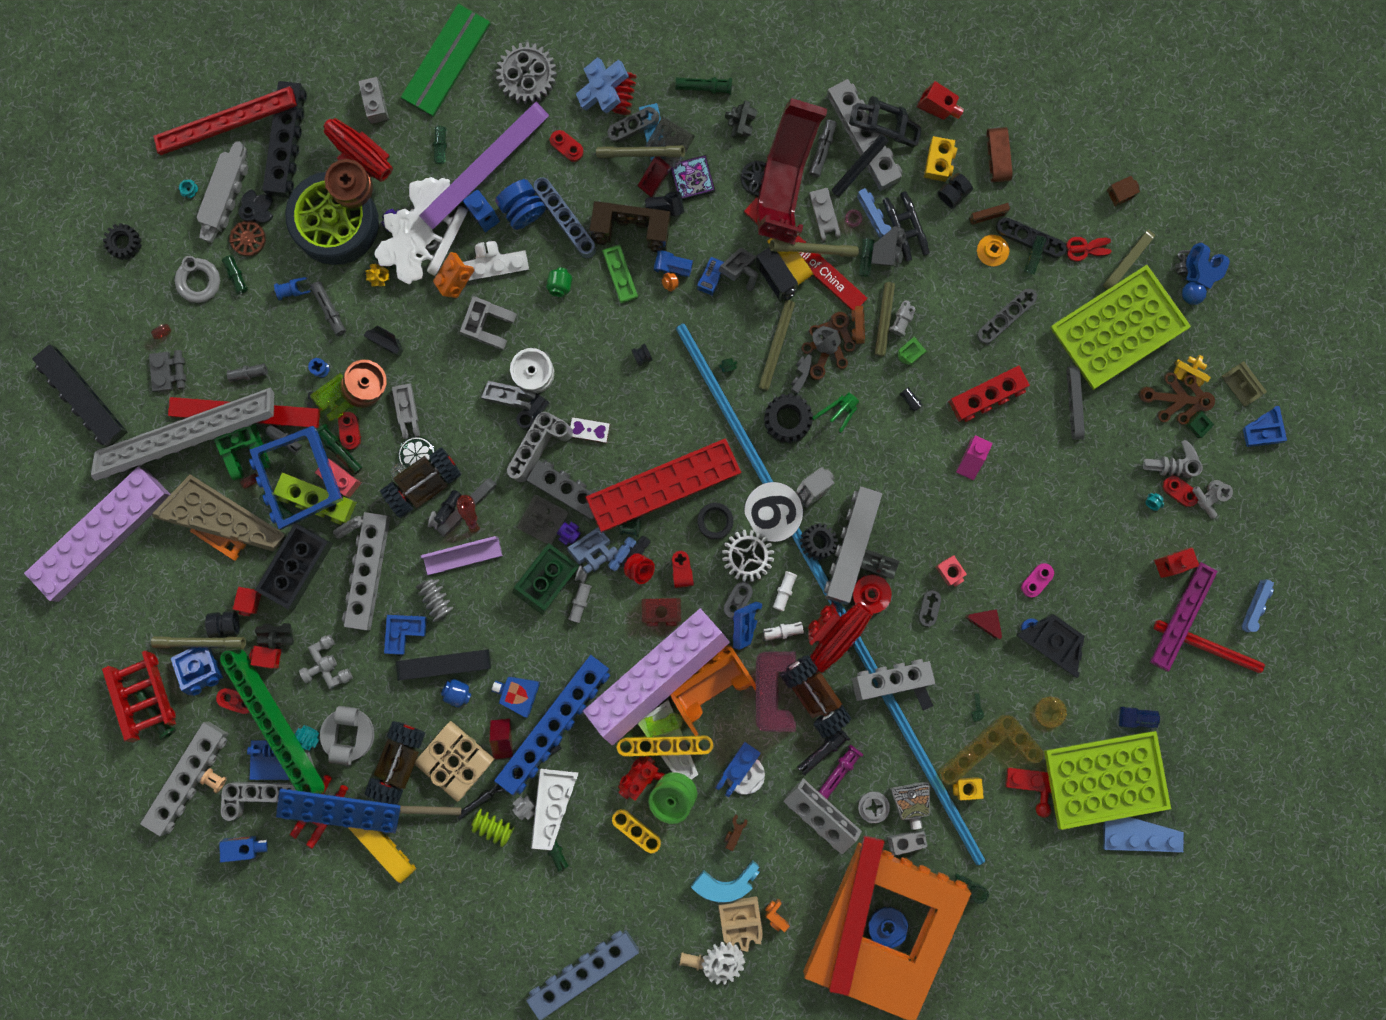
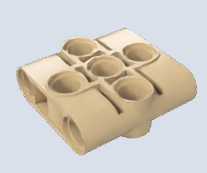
M450 721L416 759L415 765L435 785L440 786L458 802L495 759L479 746L473 738H470ZM463 735L464 737L455 745V747H453V745H454V744L460 739V737ZM465 741L471 743L472 748L469 752L463 749ZM438 743L444 746L442 754L437 753L435 750ZM477 749H479V750L477 751V753H476V754L470 759V761H469L468 759L472 756V754H473ZM452 756L457 757L459 760V764L456 767L450 764ZM440 762V764L436 767V769L430 774V772H431V771L435 768V766ZM466 769L472 770V779L465 777L464 772ZM439 771L445 773V781L438 780L437 773ZM453 776H456L452 780V782L447 787H445L447 783L453 778Z

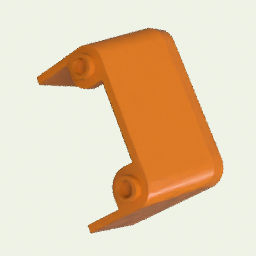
M730 645L725 646L670 695L695 736L698 735V732L692 723L702 715L703 710L700 705L733 685L736 690H745L752 686L758 696L762 695Z

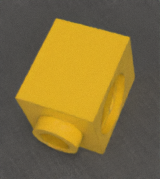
M981 778L955 779L956 784H953V794L957 796V799H984ZM965 784L972 786V790L968 794L963 792Z

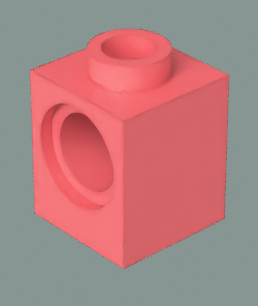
M954 555L936 566V569L948 586L952 584L954 586L959 585L964 581L963 577L967 575ZM949 567H953L956 570L954 578L948 575Z

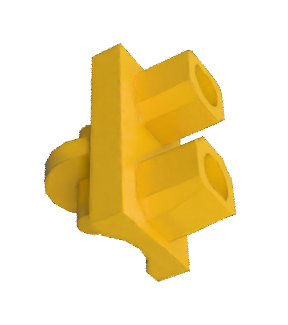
M1198 355L1196 359L1189 356L1187 361L1192 363V366L1179 359L1175 362L1174 374L1182 381L1188 372L1195 376L1199 387L1211 378L1206 373L1198 370V367L1203 370L1207 367L1202 362L1203 356Z

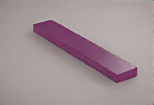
M1199 562V566L1196 567L1149 663L1165 672H1169L1218 572L1217 570Z

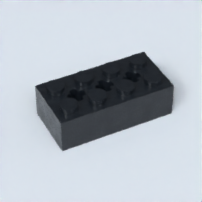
M294 523L255 591L286 609L295 610L333 543L308 528ZM303 547H306V553L302 550ZM293 563H295L297 566L296 570H294V567H292ZM283 580H286L287 582L286 587H284V584L282 583Z

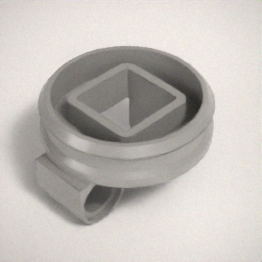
M338 706L336 711L330 714L323 722L320 730V742L324 751L329 755V763L351 765L353 760L361 758L370 750L374 741V727L369 717L359 711L360 708ZM340 724L358 726L355 746L337 744Z

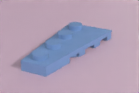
M1132 817L1105 821L1103 826V849L1183 852V832Z

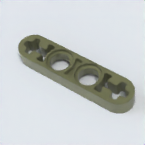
M1149 229L1141 236L1130 253L1125 256L1118 268L1113 271L1102 285L1106 290L1120 281L1155 237V234Z

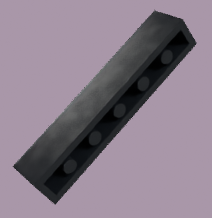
M49 344L32 358L36 363L35 368L41 374L47 376L48 379L46 381L54 389L57 388L60 392L58 394L59 397L72 406L70 408L77 417L80 416L83 419L82 424L86 429L94 432L96 435L94 438L100 445L111 446L128 432L57 347Z

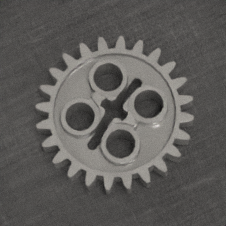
M529 42L526 43L525 47L519 43L518 49L512 45L513 51L510 52L506 49L507 56H500L503 62H497L498 67L501 68L496 69V73L499 75L496 79L498 82H501L499 84L500 89H504V95L509 94L510 100L516 97L517 103L523 99L524 104H526L527 100L530 99L533 104L536 97L541 101L540 95L543 94L547 97L546 90H553L550 84H556L555 79H553L557 77L555 72L556 64H553V57L549 58V52L544 53L543 47L537 50L536 44L531 48ZM521 59H528L526 63H520ZM538 68L544 69L541 73H536L535 70ZM513 73L518 74L514 79L509 78ZM528 83L534 84L532 88H525V85Z

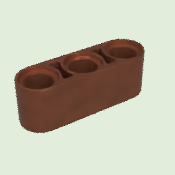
M1007 127L987 129L986 137L989 139V142H987L988 155L991 158L989 166L990 174L992 173L993 177L991 182L1011 181L1012 162Z

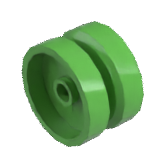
M678 772L663 775L649 797L650 810L654 816L662 822L669 824L685 820L697 800L698 793L695 784L686 775Z

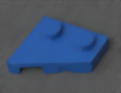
M754 602L734 611L733 648L740 650L751 644L753 632L757 625V620H754L756 610L762 608V603Z

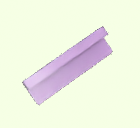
M493 536L421 555V559H424L427 575H432L503 555L498 537Z

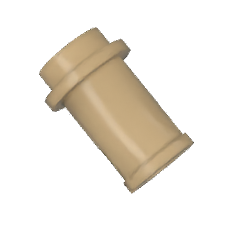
M682 952L680 965L697 968V971L699 969L703 970L702 963L704 959L701 955L695 956Z

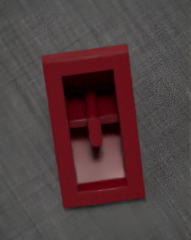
M997 609L966 615L965 618L996 640L1002 638Z
M510 719L490 720L489 741L494 759L513 757Z

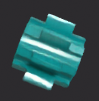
M303 725L302 729L298 728L295 733L296 738L305 750H310L312 747L315 748L320 740L318 739L320 733L307 725Z

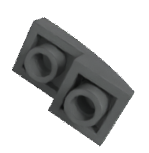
M810 354L806 358L802 356L796 364L798 367L796 372L801 375V377L796 376L791 383V386H793L791 392L796 396L802 389L811 365Z

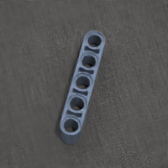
M544 177L538 178L534 182L536 195L540 197L541 202L544 203L546 209L579 254L584 258L593 257L596 248L591 237L549 180ZM542 185L548 187L544 192L538 190ZM553 200L559 202L555 207L549 205ZM563 215H568L570 217L569 220L565 222L561 221L560 218ZM574 230L581 231L580 235L576 237L572 236L571 233ZM584 245L592 246L588 252L583 251L582 247Z

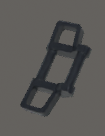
M874 96L870 97L868 105L862 103L855 104L852 107L849 121L851 126L864 129L870 133L882 134L893 138L895 142L912 148L919 144L922 128L908 119L906 108L901 106L895 107L879 101ZM858 109L869 111L867 124L857 121ZM880 109L896 115L897 125L895 131L877 125ZM906 125L915 132L913 141L904 137Z

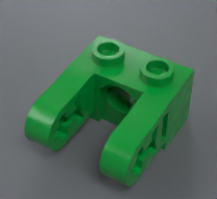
M255 423L251 426L237 429L232 433L220 435L214 439L220 455H222L228 472L234 481L244 477L236 451L248 446L250 449L263 445ZM267 452L261 454L260 459L264 469L271 467Z

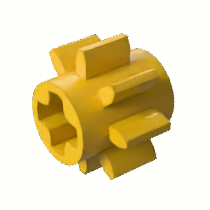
M370 264L371 269L365 270L366 281L371 282L372 287L385 286L384 281L389 280V270L384 268V266H380V264Z

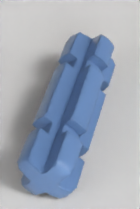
M631 537L625 540V544L620 547L618 553L614 555V559L609 562L608 567L617 571L620 567L619 564L624 561L631 551L630 549L635 546L636 540Z

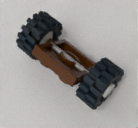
M808 655L803 656L791 665H788L780 673V677L788 688L793 689L812 719L818 717L813 725L821 737L826 738L840 731L842 727H845L850 722L851 717L821 672L812 675L817 671V667Z

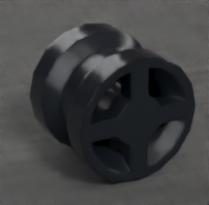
M645 343L638 349H631L639 367L646 361H653Z

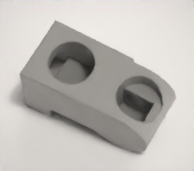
M924 830L887 836L890 852L895 856L927 847Z

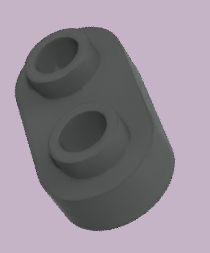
M738 583L724 605V613L729 618L734 616V612L730 611L731 605H735L737 610L745 607L750 600L753 591L748 583ZM741 588H744L746 590V595H740L739 590Z

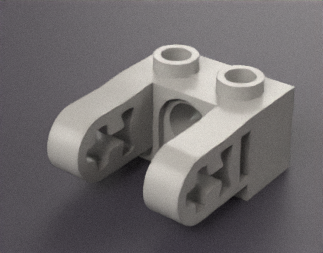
M473 296L463 321L460 335L504 350L507 340L482 331L487 315L514 323L517 314Z

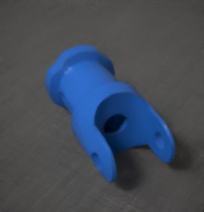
M307 277L293 279L289 283L281 285L278 283L274 284L278 300L291 295L296 297L311 292V290L300 292L297 287V281L305 280Z

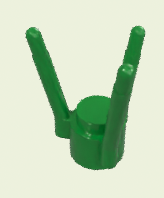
M848 392L845 396L841 395L838 400L814 415L812 420L817 419L839 404L840 409L830 419V422H834L843 411L847 412L848 415L839 429L841 433L853 413L857 410L856 406L859 401L853 394Z

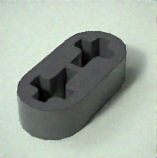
M928 591L923 596L918 617L919 622L923 626H932L937 620L941 603V596L937 591ZM934 594L937 602H933L932 607H929L930 601L927 600V596ZM929 609L931 610L930 617H933V620L925 623V619L922 617L927 615Z

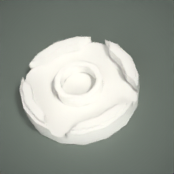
M759 760L755 761L734 791L739 794H752L760 789L764 783L765 772ZM727 778L728 784L731 786L733 781Z

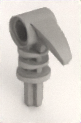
M1187 440L1181 441L1185 453L1184 459H1177L1175 461L1174 458L1169 460L1168 457L1163 456L1161 460L1144 459L1143 461L1144 470L1159 471L1162 476H1165L1167 472L1169 475L1175 473L1176 476H1180L1181 474L1185 478L1199 475L1202 472L1203 466L1195 449ZM1188 464L1194 467L1193 473L1188 471Z

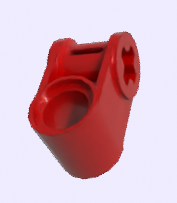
M684 551L675 552L672 556L674 587L694 586L688 554ZM678 554H682V557H686V561H683V565H680L679 562L675 561V558H678Z

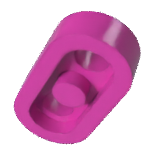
M1045 563L1037 565L1022 583L1021 590L1023 594L1027 597L1038 596L1054 576L1053 568ZM1043 569L1047 571L1046 577L1041 573ZM1030 584L1035 586L1034 591L1029 589Z

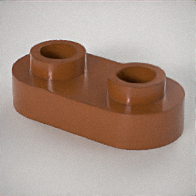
M855 306V310H852V321H855V329H852V339L856 340L857 344H865L864 306Z

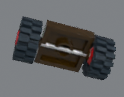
M442 447L429 455L435 468L426 456H423L393 477L397 485L392 481L380 490L386 503H388L389 507L399 518L413 510L407 497L418 508L448 487L443 478L450 484L462 475L454 461Z
M392 721L387 733V742L374 773L375 776L383 780L370 778L364 793L366 796L381 803L398 805L419 754L418 751L410 747L420 748L425 732L410 725Z

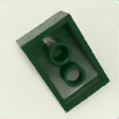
M548 543L514 586L512 593L541 615H544L579 568V565Z

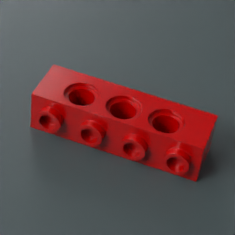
M1019 365L950 399L948 402L958 421L964 419L967 422L975 418L974 414L981 411L984 414L992 409V405L998 403L1000 406L1009 401L1008 397L1014 394L1018 397L1026 393L1025 389L1030 385ZM1003 383H1008L1011 390L1005 391L1002 387ZM986 391L993 393V400H989L986 397ZM970 399L976 401V408H971L969 406L968 401Z

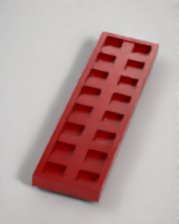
M725 438L588 495L585 499L602 533L740 475L741 470Z

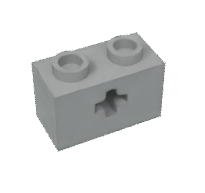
M373 77L358 81L366 117L370 123L389 120L382 86L378 78Z

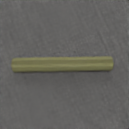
M892 282L884 284L875 355L884 356L886 354L895 283Z

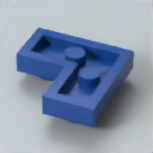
M387 615L384 653L405 654L406 635L425 636L427 617Z

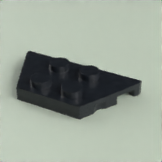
M1050 614L1016 634L1018 638L1075 678L1079 677V660L1082 659L1081 649L1084 645L1085 636L1059 617Z

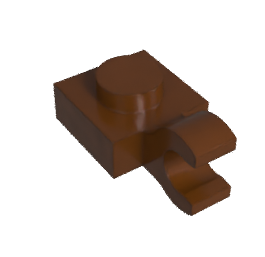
M737 814L732 819L733 831H728L724 842L727 843L726 848L731 851L734 850L743 828L747 825V819H744L742 824L736 822Z

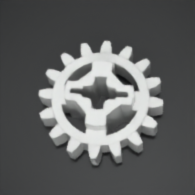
M721 942L719 947L714 944V950L708 949L709 955L703 956L705 961L702 963L704 974L710 982L714 980L716 984L723 981L725 985L728 979L733 982L734 976H740L738 971L744 970L742 966L745 963L744 955L738 946H732L731 942H728L726 946Z

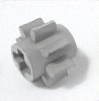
M520 796L513 802L515 807L512 811L520 820H523L525 817L529 820L535 814L533 809L536 805L528 796L524 799Z

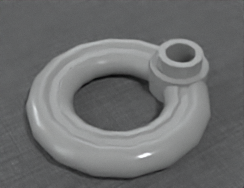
M186 256L176 271L174 280L176 289L181 297L189 302H206L213 298L219 290V272L212 263L205 259ZM193 261L194 266L189 268V263ZM197 269L204 271L209 279L206 289L200 292L192 291L186 283L188 274L195 272Z

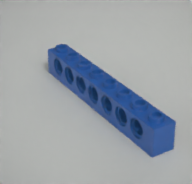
M590 655L494 781L510 794L516 796L518 793L520 795L527 786L525 782L528 778L532 779L539 771L537 767L541 761L544 763L551 755L549 752L553 746L557 747L562 741L563 737L561 735L565 730L569 731L574 725L575 721L573 719L576 715H581L583 710L586 709L587 706L585 704L589 698L592 700L599 691L597 690L598 686L601 683L605 684L609 679V672L611 670ZM587 675H595V682L593 684L586 683ZM576 690L583 691L582 699H574V692ZM566 705H570L572 709L571 713L567 716H564L562 714V708ZM553 721H558L559 729L554 732L551 731L550 724ZM542 736L547 738V745L545 747L538 745V740ZM530 752L535 754V760L532 763L526 761V755ZM517 768L523 770V776L520 779H516L514 776V771Z

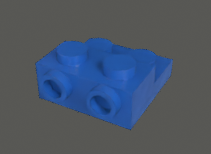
M191 647L171 658L180 689L187 695H198L201 693L202 688L215 686L219 683V679L223 678L218 661L214 659L209 647Z

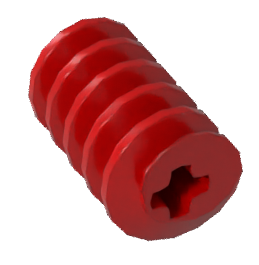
M627 72L629 77L615 87L621 103L611 111L621 115L631 114V111L626 108H631L632 104L627 101L633 100V96L629 94H633L635 90L630 87L636 86V82L631 79H637V76L630 72Z

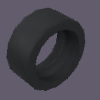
M710 503L700 510L697 524L700 532L705 537L718 540L730 533L734 518L727 506L721 503ZM719 510L726 516L727 523L722 531L711 532L705 527L704 518L709 511Z

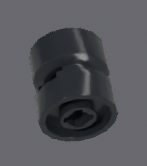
M955 173L949 179V184H944L937 191L938 197L951 209H954L961 203L962 198H966L973 191L970 181L960 173Z
M225 611L222 615L220 612L208 613L205 618V628L208 637H222L223 634L227 636L238 635L240 623L237 611Z

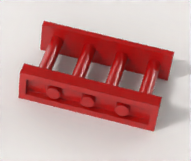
M148 651L142 652L143 661L119 670L111 666L102 668L124 741L133 743L140 740L138 734L141 730L162 721L167 725H176V714L173 708L170 707L157 667L159 664L155 654ZM147 667L150 678L127 688L123 687L121 681L123 677ZM151 685L153 686L156 696L132 706L129 705L128 695ZM158 703L161 714L138 724L134 722L133 715L135 712Z

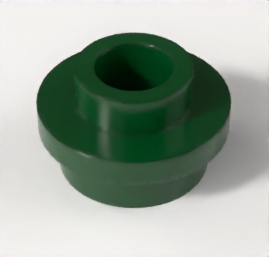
M733 358L722 360L719 368L722 369V372L735 370L738 363L733 361Z

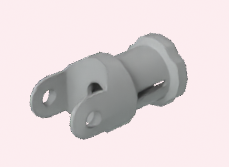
M908 300L902 302L895 315L897 318L893 327L889 329L890 332L901 337L905 336L906 327L912 321L915 313V307L910 306Z

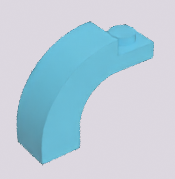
M752 860L741 875L730 882L718 881L703 870L691 884V888L702 897L711 901L731 902L745 896L753 888L748 881H753L757 877L759 865Z

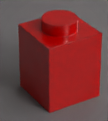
M238 587L233 609L238 610L239 615L250 617L251 613L257 614L261 594L254 589Z
M254 646L249 655L251 665L273 669L279 668L282 649Z

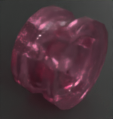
M852 209L847 212L845 223L848 227L856 228L861 224L862 214L860 211ZM852 214H855V217L858 216L856 223H852V220L851 222L849 221Z

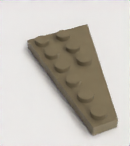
M189 475L152 513V518L274 551L285 539L286 535L192 475Z

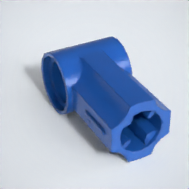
M658 251L653 270L690 277L693 260L676 257L670 252Z

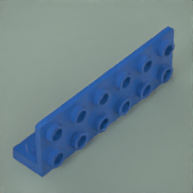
M280 789L276 817L396 834L401 806Z

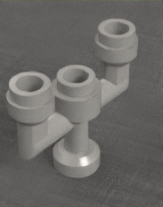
M330 634L321 637L319 642L308 647L314 661L318 665L310 669L302 668L299 670L300 676L306 684L311 682L312 676L321 671L329 689L341 683L346 684L353 679L348 668L339 671L338 675L332 678L329 671L335 669L334 666L337 665L335 658L332 655L321 657L319 651L329 649L335 645Z

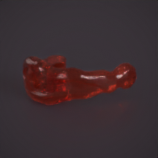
M462 495L457 500L458 512L465 520L470 532H478L480 527L477 524L474 500L469 495Z

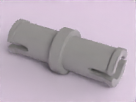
M580 582L576 598H573L572 601L574 604L568 618L569 620L580 623L584 607H587L588 604L586 601L592 586Z

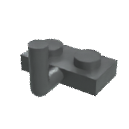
M740 247L720 265L719 272L733 281L742 273H745L749 276L746 289L753 291L758 273L751 269L750 266L755 262L756 257Z

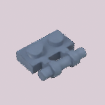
M596 528L568 547V552L579 565L584 561L588 563L583 567L586 574L592 570L596 571L599 569V565L605 561L609 562L612 560L613 556L618 553V550L615 547L607 549L606 546L610 544V540L603 532H600L599 528ZM600 551L602 555L594 559L592 556Z

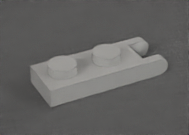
M828 188L810 192L809 195L822 241H826L825 233L835 231L837 238L841 237Z

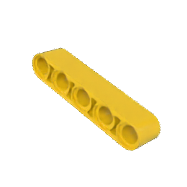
M705 735L625 737L617 744V751L622 756L708 754L713 749L712 739ZM703 739L710 742V747L707 750H702L699 747V742ZM664 740L669 741L671 744V748L668 751H663L660 748V743ZM682 740L690 742L691 746L686 751L679 747V743ZM627 741L631 744L629 752L622 751V742ZM643 741L650 742L651 749L646 752L640 748V743Z
M348 827L397 882L402 883L416 870L414 864L411 865L401 850L398 851L395 848L394 842L388 836L385 837L381 831Z

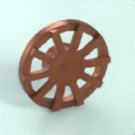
M243 221L237 223L231 229L230 244L238 254L253 256L264 248L266 235L262 227L257 223ZM247 225V231L242 226ZM250 225L256 226L252 231H250ZM240 228L242 233L236 231ZM257 229H259L261 234L254 235ZM236 234L240 236V238L234 239V235ZM262 237V241H256V238ZM240 241V243L235 247L234 242ZM255 243L260 245L256 250L253 247ZM242 245H244L243 252L238 250ZM247 247H250L252 252H247Z

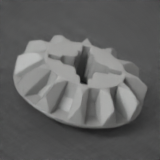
M869 792L863 795L859 801L858 810L865 821L879 823L888 816L890 805L883 794ZM872 799L876 805H882L876 809V815H874L872 810L866 809L868 806H871Z

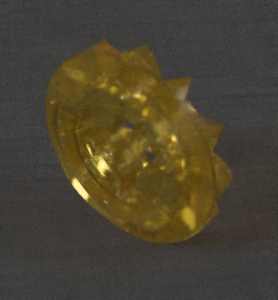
M1046 697L1041 699L1036 705L1035 715L1037 721L1043 726L1055 728L1064 722L1067 710L1060 699ZM1050 706L1052 710L1058 711L1052 714L1051 718L1048 714L1043 713L1049 710Z

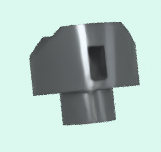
M822 326L813 332V341L819 352L832 354L837 351V347L841 343L838 331Z

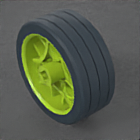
M320 172L300 182L292 191L285 210L288 232L294 242L316 261L330 265H341L355 261L370 249L377 237L379 214L376 205L371 197L365 204L356 208H347L340 204H335L334 198L325 186L326 172ZM321 197L323 201L314 207L313 203ZM360 210V216L351 219L350 211ZM318 219L316 225L310 226L312 220ZM349 229L347 235L341 236L343 230ZM322 235L330 236L326 245L320 244Z

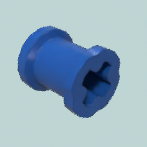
M320 358L312 359L308 365L309 371L320 378L327 376L330 370L329 365ZM320 364L321 367H320V371L318 372L316 369H318V366H317V365Z

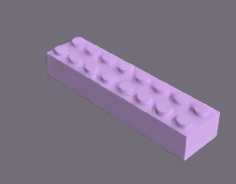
M138 466L24 574L49 601L59 602L147 520L171 494L146 468Z
M700 608L584 709L583 712L601 736L613 746L730 642Z

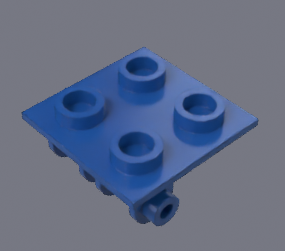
M251 740V747L247 749V754L250 755V780H289L268 742Z

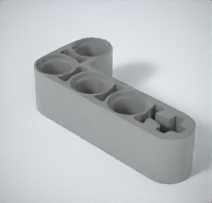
M548 412L539 413L507 468L508 475L517 482L526 481L551 437L553 436L561 441H568L573 436L572 428L565 421ZM550 419L549 424L543 426L544 421ZM566 427L565 432L559 435L560 429ZM540 435V440L534 443V438ZM531 452L530 457L524 459L525 454Z
M232 782L226 784L222 789L221 816L227 821L235 820L243 814L244 801L278 802L280 789L295 791L296 789L292 783ZM232 786L237 790L236 796L230 793ZM251 787L256 789L255 797L249 792ZM270 787H273L275 789V797L270 796ZM231 806H233L236 809V814L234 816H232L229 812V808Z

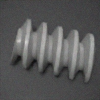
M430 579L416 586V589H422L418 593L419 596H425L422 602H429L426 609H433L429 613L430 616H436L433 622L444 618L454 608L453 606H446L450 602V600H443L447 594L439 593L443 586L436 587L439 579Z

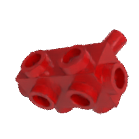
M640 756L639 759L633 762L628 774L622 777L618 786L620 789L618 793L627 800L631 797L636 801L653 779L660 780L665 774L657 772L659 769L653 765L656 761L652 758Z

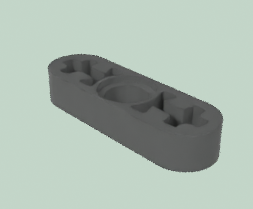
M646 107L612 124L608 129V136L613 141L620 143L656 125L660 118L659 113L652 107ZM649 113L653 114L651 116L652 120L646 119L649 117ZM637 120V128L631 130L629 127L630 122ZM617 129L620 131V132L618 133V135H619L618 137H616V136L614 135V134H616V130H617Z

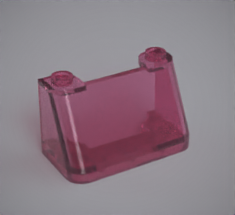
M766 651L760 653L756 658V725L762 731L796 732V721H794L792 713L788 710H778V672H786L787 666L796 662V652Z

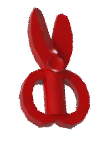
M1072 237L1066 244L1068 249L1067 256L1070 260L1079 262L1084 260L1088 253L1094 256L1108 255L1111 253V249L1100 247L1111 243V239L1097 238L1087 244V241L1082 237ZM1081 242L1082 245L1071 246V243ZM1084 252V254L1080 257L1073 256L1072 254Z

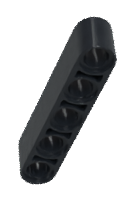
M489 649L395 661L397 681L491 669Z

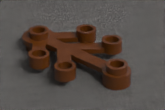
M836 312L832 315L829 322L810 327L809 334L812 337L813 333L811 330L822 326L833 328L838 331V334L840 332L845 342L844 350L847 352L854 351L856 346L847 330L849 317L844 312ZM839 318L843 320L841 325L836 323V320ZM814 341L811 343L806 342L802 345V352L804 354H810V352L817 349ZM851 343L853 348L847 349L846 344ZM809 345L811 350L805 351L804 346ZM838 346L837 351L834 352L837 359L836 365L839 369H845L848 365V360L844 358L841 348ZM822 352L818 363L810 369V376L814 380H821L825 375L824 366L829 357V354H826V352ZM844 360L846 365L840 366L839 361ZM819 370L821 375L815 376L814 371Z
M1172 372L1165 374L1164 381L1170 384L1176 394L1155 392L1150 387H1143L1139 391V398L1146 403L1153 400L1175 402L1167 409L1159 411L1157 416L1162 422L1169 421L1171 415L1187 403L1194 405L1186 412H1181L1177 415L1176 419L1180 424H1187L1190 417L1198 411H1208L1215 405L1214 396L1209 392H1203L1193 375H1186L1183 378V383L1189 386L1196 396H1188L1178 383L1176 374ZM1173 375L1174 379L1169 382L1168 376ZM1189 377L1193 379L1191 384L1187 383ZM1147 392H1151L1150 398L1145 397ZM1207 398L1209 400L1208 404L1203 405V400ZM1163 413H1166L1167 418L1164 420L1161 419V415ZM1185 415L1186 420L1181 422L1180 417Z

